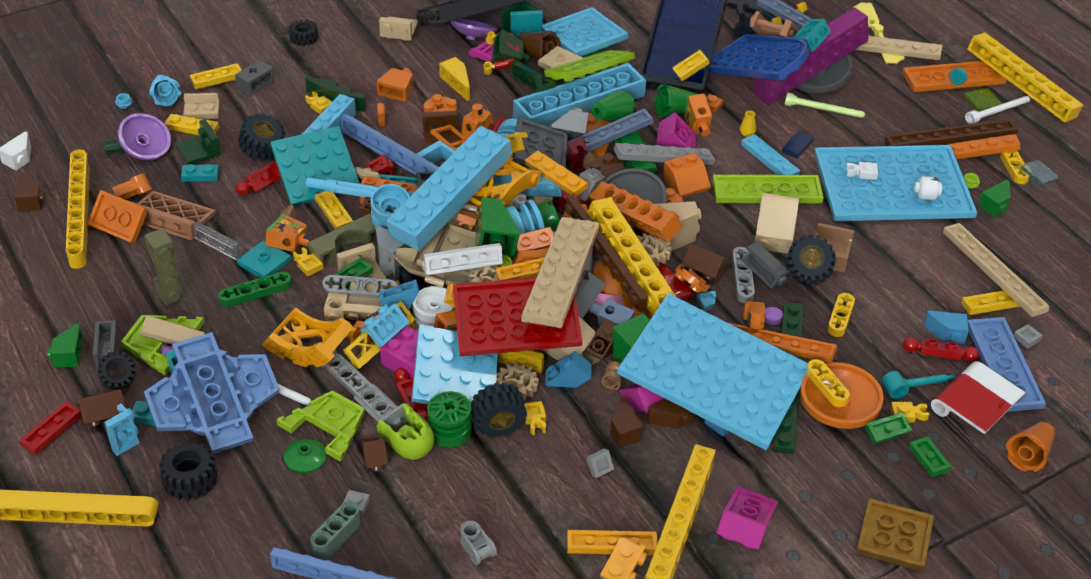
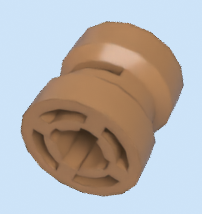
M610 362L607 365L606 372L601 379L602 384L610 390L620 388L624 377L617 374V370L621 363Z

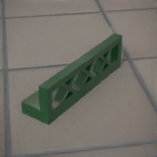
M517 60L510 62L513 78L534 91L541 92L556 87L554 81Z

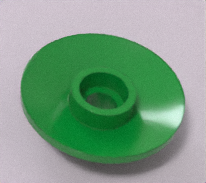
M313 439L295 441L287 447L284 453L286 466L298 473L316 471L323 466L327 459L324 445Z

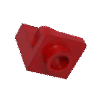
M385 155L366 164V167L379 174L389 172L391 175L396 176L394 172L396 167L391 159L388 160Z

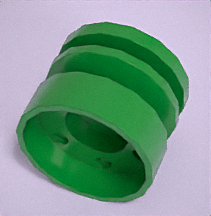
M454 391L441 392L431 398L427 405L428 424L434 433V443L446 448L463 445L469 440L472 433V409L469 399L463 394Z

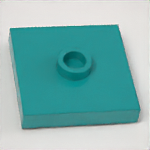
M542 10L510 12V33L517 37L519 33L542 31Z
M263 240L240 257L237 263L240 267L262 278L275 274L291 261V255L278 248L266 246Z

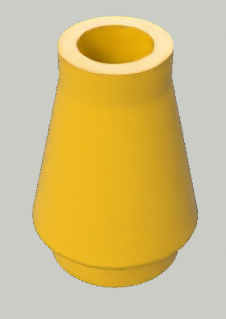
M749 110L745 112L740 126L743 136L749 137L756 132L754 111Z

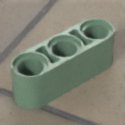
M348 501L343 503L311 536V547L314 558L327 560L361 525L360 507L356 502Z

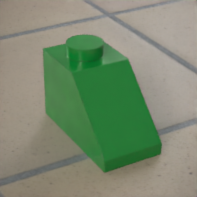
M1005 180L983 191L978 206L993 217L1005 213L1009 208L1008 204L1011 198L1010 181Z
M80 324L73 325L52 339L51 348H48V359L52 360L54 368L79 366L83 343Z

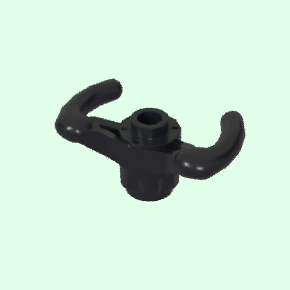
M745 2L739 3L736 8L739 22L733 27V32L738 38L744 34L758 35L750 27L751 18L745 16L743 8L747 9L749 7V4Z

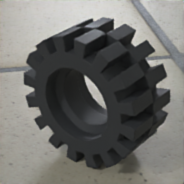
M301 19L300 22H292L289 25L290 41L297 46L300 44L302 46H305V44L310 46V43L314 44L318 41V26L311 20L308 22L307 19L305 21Z
M109 352L98 363L97 371L101 383L113 390L126 388L135 377V362L125 352ZM121 363L125 367L124 375L120 378L112 377L108 372L110 365Z

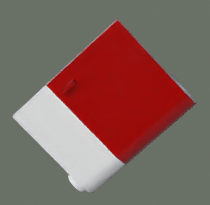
M975 361L932 400L931 407L937 415L942 417L947 416L952 411L985 434L1025 392L983 363Z

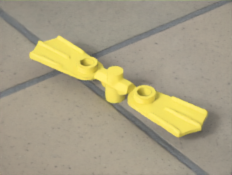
M861 2L854 6L868 16V27L874 31V37L885 38L883 35L884 27L879 24V19L872 3ZM881 53L886 64H897L905 58L900 55Z

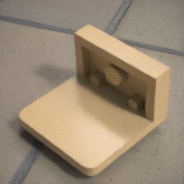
M380 17V37L411 40L418 21L397 17Z
M372 243L337 254L338 271L362 258L373 267V273L367 276V278L387 279L376 262L375 247Z
M351 282L349 290H354L356 283ZM369 283L366 285L365 290L372 292L376 286ZM348 296V303H343L342 311L346 319L367 320L369 317H375L379 314L377 310L382 307L380 298Z

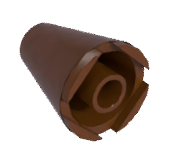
M553 31L519 33L516 37L523 41V51L538 60L555 47H560V38Z

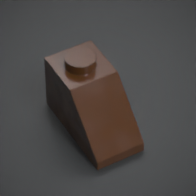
M18 174L15 193L18 211L41 210L42 202H45V194L41 192L39 184L23 174Z
M664 399L648 407L646 421L649 424L678 429L684 425L691 424L695 420V414Z
M379 436L359 440L365 467L371 468V471L384 469L383 465H388L384 438Z

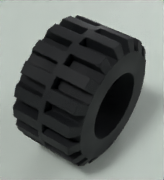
M183 442L182 445H174L175 448L173 449L169 448L167 454H163L161 457L162 461L159 462L165 491H168V495L171 497L175 496L178 500L184 498V501L190 500V498L195 500L200 495H207V491H211L214 488L213 485L217 483L218 477L215 458L211 449L206 448L204 444L198 445L197 442H192V444Z

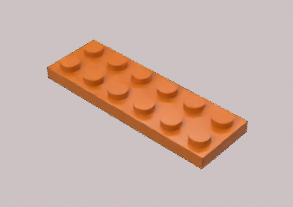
M983 61L903 68L902 72L913 92L1006 84L1007 81L1005 77ZM956 68H962L967 73V80L961 85H955L950 80V72Z

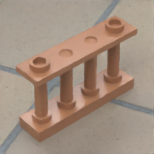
M758 11L755 12V15L750 20V27L758 35L794 37L799 31L790 20H785V23L782 25L767 21Z

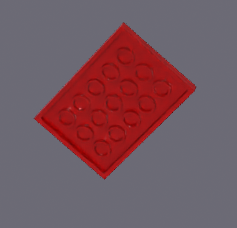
M537 278L454 284L453 292L460 357L582 346L576 295L574 294L562 328L522 322L523 310Z

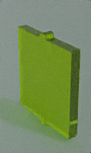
M988 88L964 93V97L978 112L1002 104Z

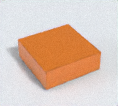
M377 103L379 127H385L384 104Z

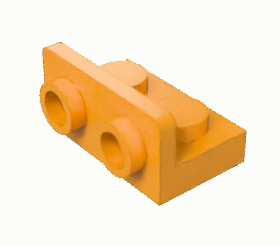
M621 536L600 577L602 579H635L637 573L634 571L637 565L642 566L648 555L645 553L646 545L642 543L639 546Z

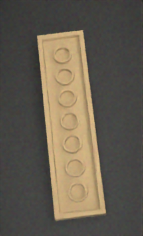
M561 218L523 310L522 322L562 328L597 236L599 222Z

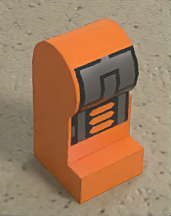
M745 301L743 320H748L747 326L749 328L763 329L766 315L765 304L763 302Z

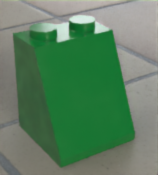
M482 197L476 222V246L500 243L502 255L510 257L513 261L520 231L501 199Z
M642 313L612 327L614 362H623L650 320L645 314Z

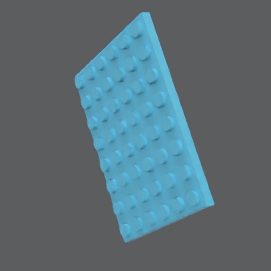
M951 145L819 147L814 150L834 221L976 218L977 210ZM859 162L877 163V180L859 179V175L847 176V163H854L856 165H859ZM922 176L937 177L939 182H942L941 195L935 200L919 199L917 193L914 192L915 182H919Z
M668 293L619 366L617 374L767 450L801 387L802 380L807 374L808 363Z

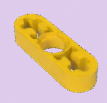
M1018 151L1001 153L1000 159L1013 181L1017 184L1028 183L1030 172Z
M849 293L838 295L828 325V333L831 336L841 337L845 334L855 302L854 296ZM837 313H843V314H845L846 316H845V317H841V316H838Z
M817 359L809 361L806 371L808 377L832 405L836 407L846 406L850 396L846 387L823 361ZM823 381H830L833 385H825Z

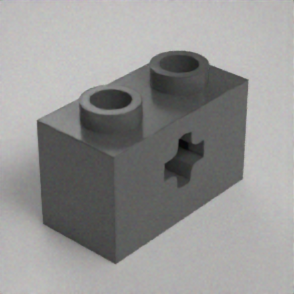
M259 60L235 74L236 86L239 90L251 96L275 81L274 69Z

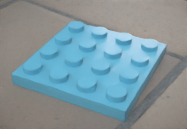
M592 7L542 25V31L557 33L556 36L560 38V47L579 56L628 39V33Z
M419 325L411 402L428 404L430 399L436 394L447 391L461 393L471 402L473 396L478 394L480 389H485L486 386L496 383L498 353L460 357L457 331Z

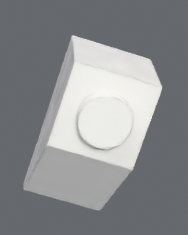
M23 132L0 147L1 162L17 171L30 162L31 144L28 132Z

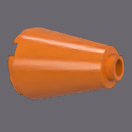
M1040 422L1011 436L1006 444L1009 461L1022 471L1031 470L1037 472L1042 469L1049 458L1055 438V429L1047 422Z

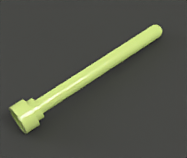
M787 92L786 106H795L797 104L860 118L865 116L863 111L797 98L794 93Z

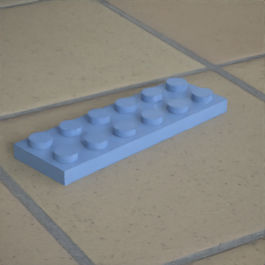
M1005 317L968 320V332L979 352L982 363L1025 392L1007 412L1044 409L1046 402Z

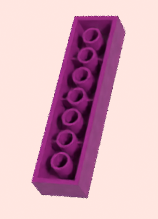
M854 7L827 24L831 33L814 52L809 51L807 59L799 66L800 68L788 74L786 79L778 81L753 77L755 96L766 105H769L806 80L814 77L820 71L828 68L845 55L853 52L859 46L865 44L868 41V16Z

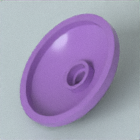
M461 18L450 21L458 32L467 35L466 38L476 40V37H487L488 32L492 31L495 33L497 31V27L478 21Z
M144 113L132 114L123 119L119 125L117 133L119 143L128 154L135 158L155 160L162 157L170 147L171 135L168 128L161 120L152 115Z

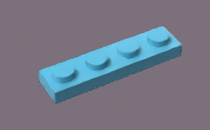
M753 134L741 140V146L777 175L800 174V170L757 135Z

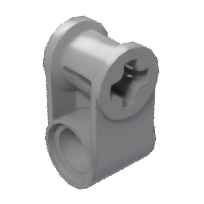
M466 521L461 525L460 544L475 565H479L482 560L489 556L494 557L497 555L493 541L485 534L477 522Z

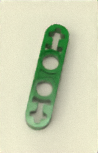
M279 272L222 289L218 293L219 303L223 307H231L287 290L292 286L291 275L287 272ZM262 285H269L267 288H260ZM245 290L251 291V292L248 293V294H243V293H241V292H243V291H245Z

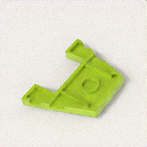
M141 315L121 341L122 347L161 374L167 375L170 370L166 356L160 354L161 346L166 345L167 342L140 335L146 315ZM147 315L198 331L204 324L203 317L187 319L186 316H179L177 319H167V316Z
M332 390L312 400L307 407L303 409L297 408L292 411L291 415L285 418L281 416L276 421L277 426L291 434L307 420L335 436L336 438L325 447V452L341 462L365 415V408Z

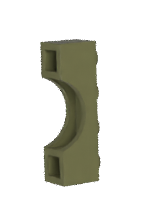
M371 213L308 242L309 255L313 253L323 263V267H326L337 261L336 254L338 250L347 244L361 243L366 245L376 243V228L372 224Z
M163 228L144 235L147 251L151 256L157 273V277L153 278L157 295L165 306L183 299L172 240Z

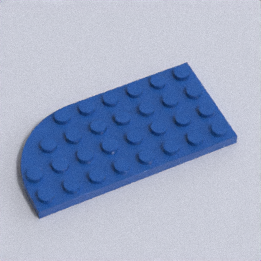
M744 34L714 55L710 73L781 81L786 79L788 74L800 68L799 66L809 55V48L806 41L801 38ZM706 66L700 69V71L705 72Z

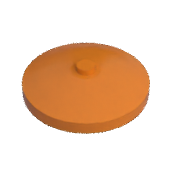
M839 362L825 363L850 393L848 404L844 407L832 405L808 375L804 376L800 388L802 405L812 417L826 425L842 429L859 428L874 421L881 411L884 397L880 384L871 374L857 366ZM823 381L825 385H833L830 381Z

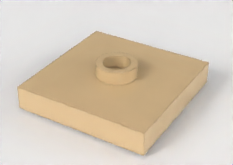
M557 46L538 60V66L550 69L582 59L583 57Z

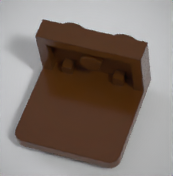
M457 111L423 113L425 148L439 141L430 133L432 129L452 125L458 130ZM452 130L439 133L449 143L460 141L459 136Z

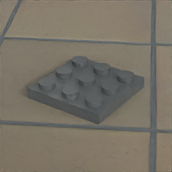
M519 117L516 122V132H527L528 138L522 139L525 150L513 153V161L526 165L525 159L538 150L565 167L568 133Z

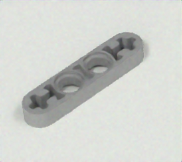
M736 247L732 255L736 297L739 302L745 304V301H753L755 289L752 270L740 260V256L747 255L750 252L744 247ZM738 267H745L746 270H740ZM739 280H747L748 283H742Z
M328 275L323 279V287L327 293L348 294V296L380 298L379 290L384 291L389 286H392V288L397 286V283L391 279ZM334 281L336 285L330 288L327 284H331ZM349 282H355L356 288L354 290H347L346 285ZM369 283L376 286L372 292L365 290L366 285Z

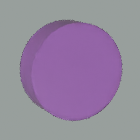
M776 307L765 309V323L769 325L781 323L783 313L780 309Z

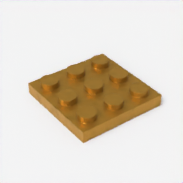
M869 498L856 554L923 572L934 515Z

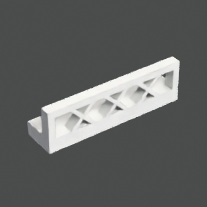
M500 243L424 254V261L421 262L422 268L426 275L503 264L502 246Z

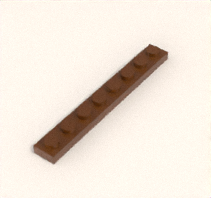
M1012 119L891 134L886 135L884 141L887 146L941 145L1017 134L1018 128Z
M574 194L567 196L566 213L571 215L573 219L590 220L593 222ZM598 230L592 246L593 251L601 257L603 265L609 268L612 277L619 282L621 290L629 296L631 304L636 306L639 312L647 310L648 296L601 231Z

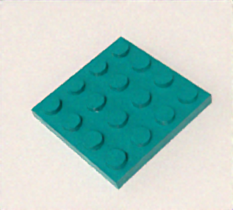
M339 126L270 142L290 205L297 206L315 201V194L325 192V189L307 187V177L359 184Z

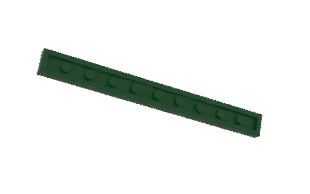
M784 302L782 334L802 338L804 304ZM798 393L774 435L773 452L794 455Z

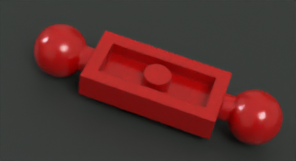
M276 161L244 177L246 182H238L235 190L237 194L244 196L249 193L250 189L255 193L281 179Z
M908 337L903 342V348L910 353L920 350L921 354L956 360H961V357H963L967 362H974L979 357V352L975 347L969 346L961 349V345L950 341L943 343L938 342L936 339L928 338L926 340L921 339L918 342L916 338Z
M398 368L394 373V379L397 382L396 389L403 403L408 404L428 423V404L411 402L413 378H410V374L406 369Z

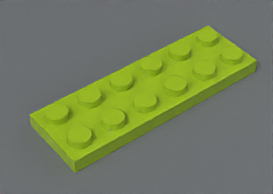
M608 50L546 69L544 74L545 77H551L552 80L564 79V81H573L575 77L582 78L585 77V74H595L597 70L604 71L607 70V67H617L618 64L629 63V60L635 59V52Z
M713 175L712 178L716 203H760L763 193L799 198V203H823V194L818 175Z

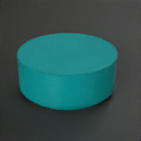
M956 68L950 72V80L955 85H961L967 80V73L962 68Z

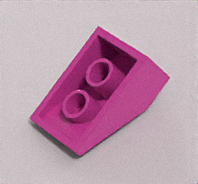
M737 486L723 511L716 534L722 535L726 540L740 542L747 548L759 550L778 501Z

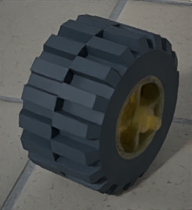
M266 114L250 115L242 123L238 145L242 148L241 151L243 153H247L248 157L251 156L253 159H260L261 161L265 159L271 160L272 157L274 158L270 142L284 139L285 130L283 125L279 124L277 119L274 120L272 116L268 117Z
M808 235V238L802 236L789 249L787 257L788 270H791L792 278L794 280L797 278L800 284L805 282L807 286H810V283H813L814 286L818 285L819 282H825L826 278H829L833 272L836 262L835 250L832 251L833 246L831 243L827 244L828 240L825 238L823 241L820 240L821 236L816 235V238H812V235Z
M494 383V385H488L485 389H480L471 401V409L476 427L483 435L487 434L489 437L505 436L508 433L515 432L526 421L527 411L521 392L512 384Z

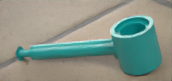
M891 371L882 378V384L890 397L896 400L907 395L909 387L947 382L948 379L954 381L955 375L951 373L948 376L941 374L905 379L901 376L900 372Z

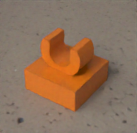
M461 210L457 221H460L458 227L462 228L463 224H467L469 226L468 230L472 231L473 226L476 225L478 215Z

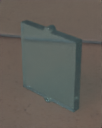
M1039 160L1020 167L1041 186L1059 179V176Z

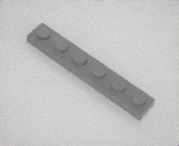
M615 143L614 151L619 160L664 162L696 153L704 162V165H713L715 162L711 151L706 148L697 149Z

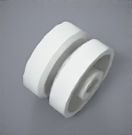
M431 286L423 288L418 292L413 301V317L417 330L419 325L434 327L436 314L455 310V307L444 303L446 288Z

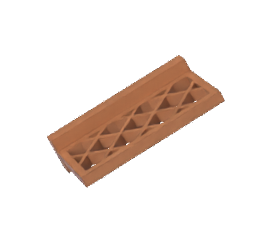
M152 191L141 201L135 203L148 209L142 225L157 230L163 228L166 233L191 241L196 237V231L216 215L214 209L156 191Z

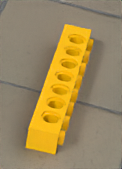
M987 33L973 36L967 50L1063 122L1077 118L1083 107L1082 103Z
M612 198L592 201L587 214L593 222H599V230L648 296L647 309L653 317L667 294L669 293L673 296L675 294Z
M695 444L645 579H673L714 466L715 449Z

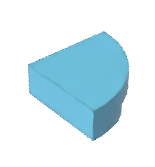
M715 291L697 294V301L703 311H708L715 305Z

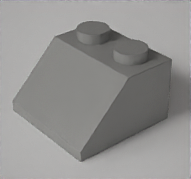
M573 108V110L561 116L548 127L568 133L567 137L577 138L586 133L588 113L583 112V109Z
M378 225L376 226V241L379 267L386 277L396 280L399 278L398 267L402 265L393 255L397 248H408V245L390 236L389 230Z

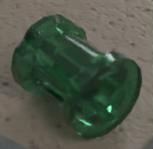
M104 140L106 155L114 152L124 153L119 140Z

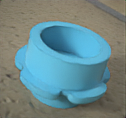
M119 94L116 96L115 104L125 109L132 104V99L128 94Z

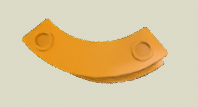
M510 157L493 176L511 175V182L493 186L492 176L488 180V187L486 182L469 200L480 206L481 201L475 197L484 196L488 198L491 195V198L501 199L507 208L520 192L528 188H535L540 181L542 172L539 170H529L513 162V157Z
M294 308L262 346L281 359L286 357L293 360L295 365L303 367L315 365V367H319L332 360L335 356L332 352L344 338L351 336L356 329L342 317L335 321H321ZM289 321L292 322L291 325L294 332H291L285 326ZM283 329L285 334L278 336L277 334ZM318 336L323 340V342L304 347L300 339Z

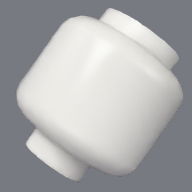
M922 176L919 182H915L914 192L917 193L919 199L935 200L941 195L942 182H939L937 177Z

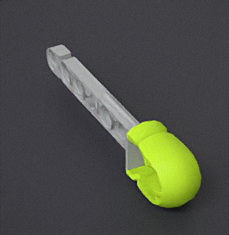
M334 350L332 353L335 356L323 367H327V370L354 396V400L365 408L378 422L377 433L380 437L384 438L403 458L417 460L426 456L434 445V433L429 424L408 404L404 403L397 406L375 384H371L342 355ZM334 362H340L338 366H331ZM346 372L352 373L349 377H342ZM369 394L375 395L372 399H365ZM382 405L387 406V407H386L384 410H382V411H377V410H376L379 406H382Z

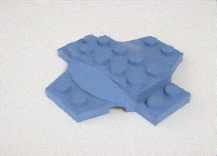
M212 332L172 344V349L178 362L174 367L172 376L169 378L165 377L144 391V396L157 431L191 430L205 437L213 454L252 442L253 435L248 421L253 411L279 393V387L266 354L231 357L227 355L226 351L218 348Z

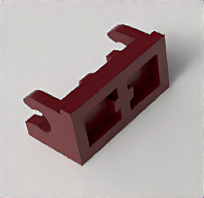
M584 138L567 142L566 167L574 174L582 173L584 152H587Z

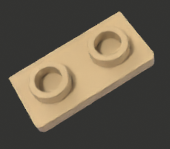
M218 93L184 94V116L198 119H219L220 102Z

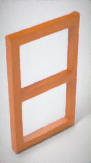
M452 125L432 129L430 132L438 140L455 151L457 149L454 147L461 146L467 140ZM452 130L462 140L449 143L439 133Z

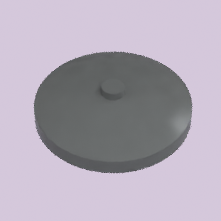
M845 55L796 88L809 93H825L841 87L848 81L852 73L850 55Z
M637 168L624 169L610 175L603 181L608 184L612 183L619 189L623 188L632 195L636 194L643 200L648 199L653 204L667 203V193L663 182L650 171ZM630 225L633 232L641 230L637 227Z

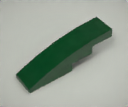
M306 76V90L308 93L316 92L318 97L325 96L332 102L339 94L346 95L355 99L356 111H366V95L352 93V88L338 86L337 81Z

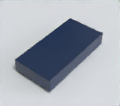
M798 131L783 147L782 153L797 159L811 145L814 137Z

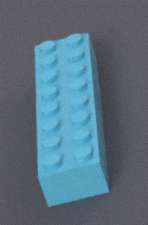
M627 63L556 86L552 89L513 100V117L515 119L520 117L548 127L561 116L573 110V108L583 109V112L592 114V106L616 90L627 91L634 100L645 97L646 80Z
M480 126L386 220L390 236L420 251L512 156L510 140Z

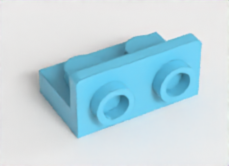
M396 303L389 306L387 304L383 305L377 310L379 314L363 322L365 326L360 329L362 333L367 332L378 347H382L409 323Z
M122 404L117 405L119 414L104 422L112 451L116 456L139 444L137 437L139 431L133 422L135 416L130 408L126 409Z

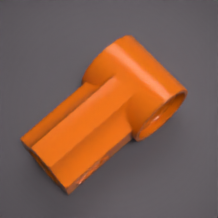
M142 173L112 189L115 196L126 200L135 195L145 194L151 191L152 187L146 174Z

